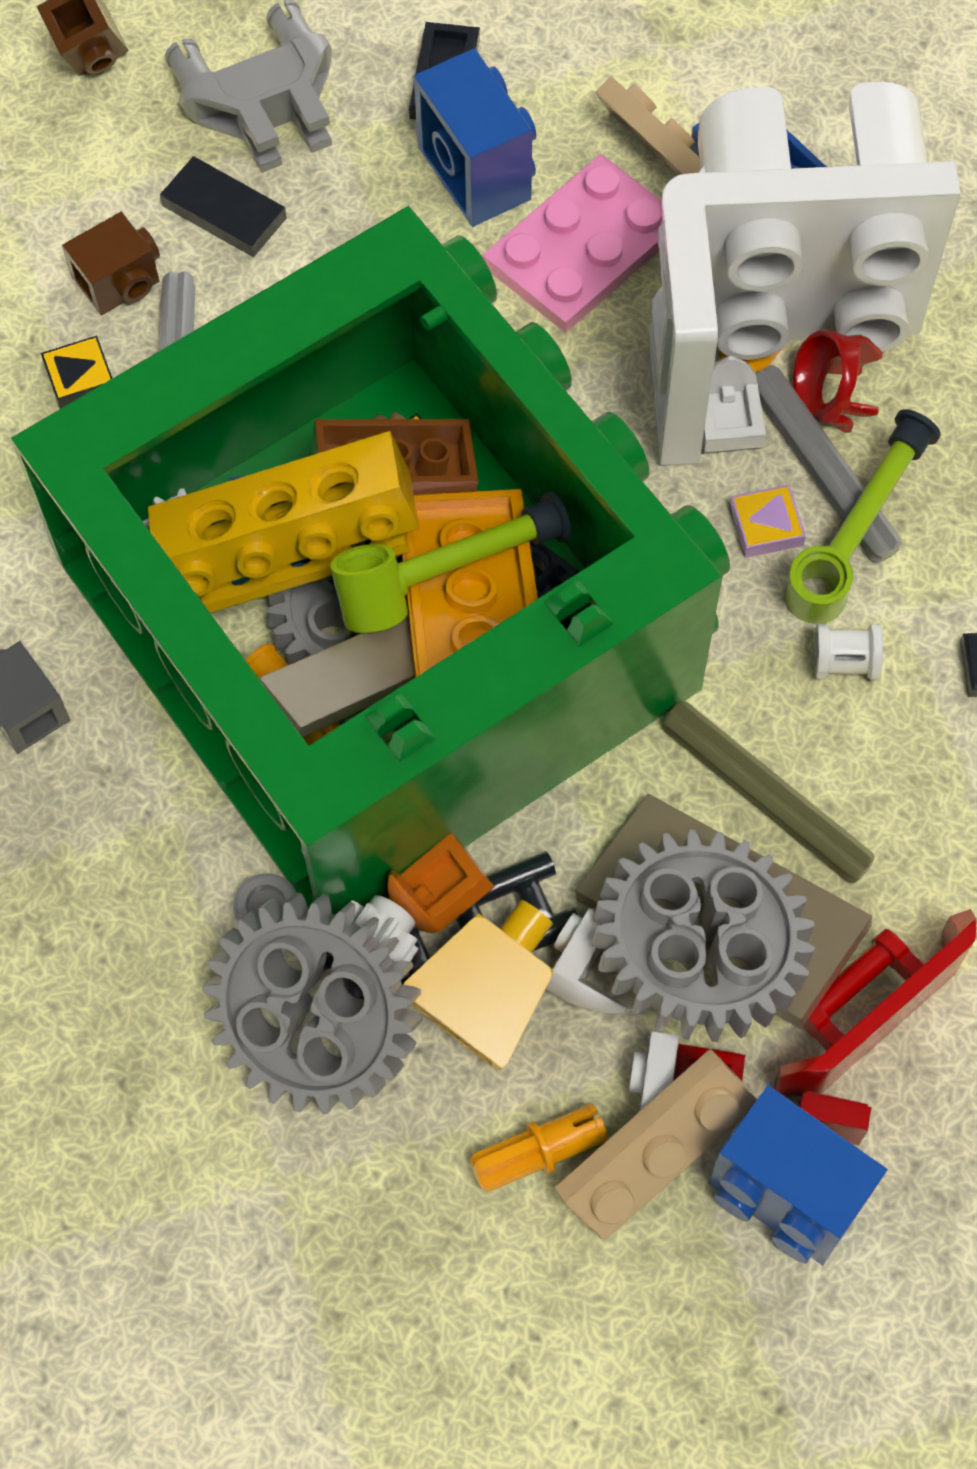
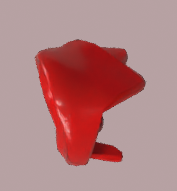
M826 329L818 330L807 337L797 352L793 370L794 390L816 420H821L823 423L832 425L845 433H850L854 423L850 417L843 414L859 417L878 415V406L851 402L850 398L856 386L857 376L862 374V367L882 359L883 352L869 338L861 334L847 336ZM826 375H842L835 397L830 402L824 403L822 390Z

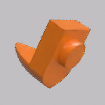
M452 832L403 873L399 874L392 869L387 876V889L390 900L402 907L413 917L416 923L414 928L428 933L441 932L495 887L463 843Z

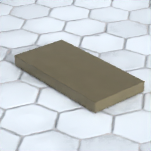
M648 793L576 888L577 901L589 908L596 909L597 902L603 900L600 894L606 878H615L616 867L622 857L634 862L638 844L642 842L650 846L657 853L662 834L669 833L680 847L684 846L689 830L695 829L701 844L710 846L718 831ZM724 835L725 849L734 852L740 843ZM749 849L748 859L754 863L764 857ZM772 861L768 874L772 878L788 873L793 876L785 895L805 896L807 902L798 918L812 920L815 925L808 941H805L815 946V952L808 966H804L809 971V974L801 990H794L796 995L787 1011L776 1008L775 1013L780 1018L802 1029L871 928L872 915ZM694 882L702 906L704 901L702 887L699 883ZM720 898L731 907L744 908L739 901L733 898ZM653 899L657 905L664 909H678L674 903L666 899ZM701 908L695 925L701 926L702 923ZM706 941L705 943L706 956L712 942ZM705 958L703 972L709 976V969L707 970ZM729 958L733 965L740 969L754 970L751 964L742 958Z

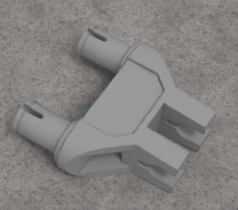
M283 0L284 6L290 15L289 18L286 17L279 3L274 4L266 16L268 25L273 29L282 45L280 47L215 72L210 71L197 43L192 39H182V44L189 55L187 58L184 57L177 42L173 43L165 53V60L168 66L172 68L182 87L179 101L188 117L201 127L244 140L262 173L282 165V158L275 147L280 145L279 137L274 129L277 126L294 121L312 153L332 145L331 136L325 126L330 125L329 116L319 99L328 78L332 48L324 35L311 31L301 13L300 7L293 0Z

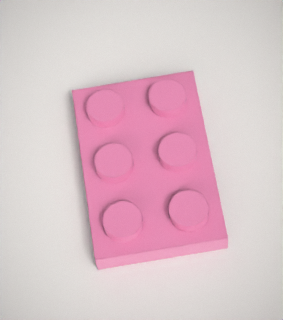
M599 154L487 250L482 257L489 267L491 274L564 333H567L659 251L658 228L663 223L662 200L605 156Z

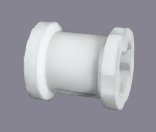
M816 623L814 633L815 679H826L829 673L866 674L869 680H880L883 662V635L880 624H870L867 630H830L826 623Z

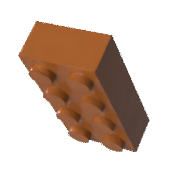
M315 419L311 442L313 455L391 431L410 472L414 495L476 492L478 476L469 419ZM347 482L338 483V484H336V485H334V486L341 485V484H344V483H347Z

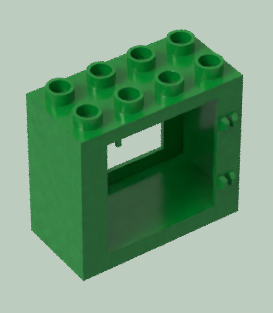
M409 205L11 437L59 564L279 871L293 885L296 892L303 895L308 910L317 898L322 894L329 895L332 914H337L351 900L365 907L375 895L388 899L387 876L390 870L393 869L399 874L403 873L451 832L465 847L672 710L679 702L686 701L701 691L711 637L719 628L716 610L722 578L730 570V560L726 547L710 521L699 510L689 505H685L670 514L643 481L649 477V464L642 446L628 425L611 412H606L591 421L567 393V390L572 385L570 369L562 351L551 335L535 322H530L515 331L492 303L497 300L496 285L489 267L475 246L460 235L441 244ZM393 412L400 414L405 419H409L416 413L422 419H469L478 476L476 490L521 489L524 508L540 503L543 494L554 492L561 499L568 513L571 536L563 542H558L553 538L543 542V544L580 572L308 746L145 526L143 520L149 518L148 506L153 505L155 497L167 501L177 496L180 489H185L186 494H190L228 482L230 477L247 476L313 455L311 442L315 419H373L376 414H380L388 419ZM591 603V606L572 618L567 630L560 623V621ZM414 716L416 720L411 721L392 734V739L387 746L381 737Z

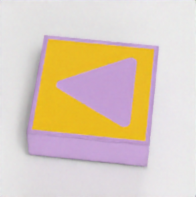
M789 484L731 496L729 508L745 558L804 546L806 535Z

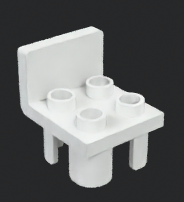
M864 82L855 85L851 90L849 111L857 166L791 169L783 99L780 92L774 88L753 87L726 93L711 102L702 113L698 131L701 170L699 173H687L674 177L666 184L662 194L663 223L658 228L662 286L651 300L652 322L648 334L660 465L699 464L717 344L720 351L727 356L732 355L742 360H752L773 355L784 348L788 341L806 340L809 335L821 329L847 336L861 334L869 338L882 352L896 347L908 335H920L961 192L956 161L928 162L918 99L906 87L890 82Z

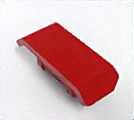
M969 909L951 915L942 930V949L925 964L891 930L883 929L871 940L872 945L839 973L803 1026L810 1036L815 1038L825 1048L826 1052L823 1055L780 1066L775 1077L774 1090L783 1096L801 1097L803 1092L806 1093V1091L822 1094L956 974L975 942L976 917L972 910ZM887 967L894 969L905 982L844 1035L830 1018Z

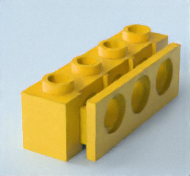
M391 431L148 506L151 534L197 596H200V600L210 613L332 576L331 561L340 553L351 549L352 544L370 539V544H382L393 548L396 556L408 553L410 550L407 532L419 529L410 472ZM347 482V483H344V484H341V485L334 486V485H336V484H338V483ZM286 501L280 504L273 505L277 502ZM219 520H225V521H222V522H218V523L212 524V523H214V522H216V521H219ZM306 558L310 559V562L303 566L292 567L290 564ZM244 577L250 578L248 582L241 585H232L231 581Z

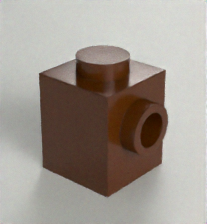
M47 0L37 6L60 55L79 76L86 73H101L112 67L117 57L129 51L103 0Z
M122 211L62 244L71 277L101 316L124 302L133 303L141 300L150 292L152 286L160 282L155 260L160 258V252L154 239L144 227L136 230Z

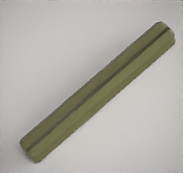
M681 701L669 711L664 719V732L847 882H857L870 869L875 858L872 851L691 704Z

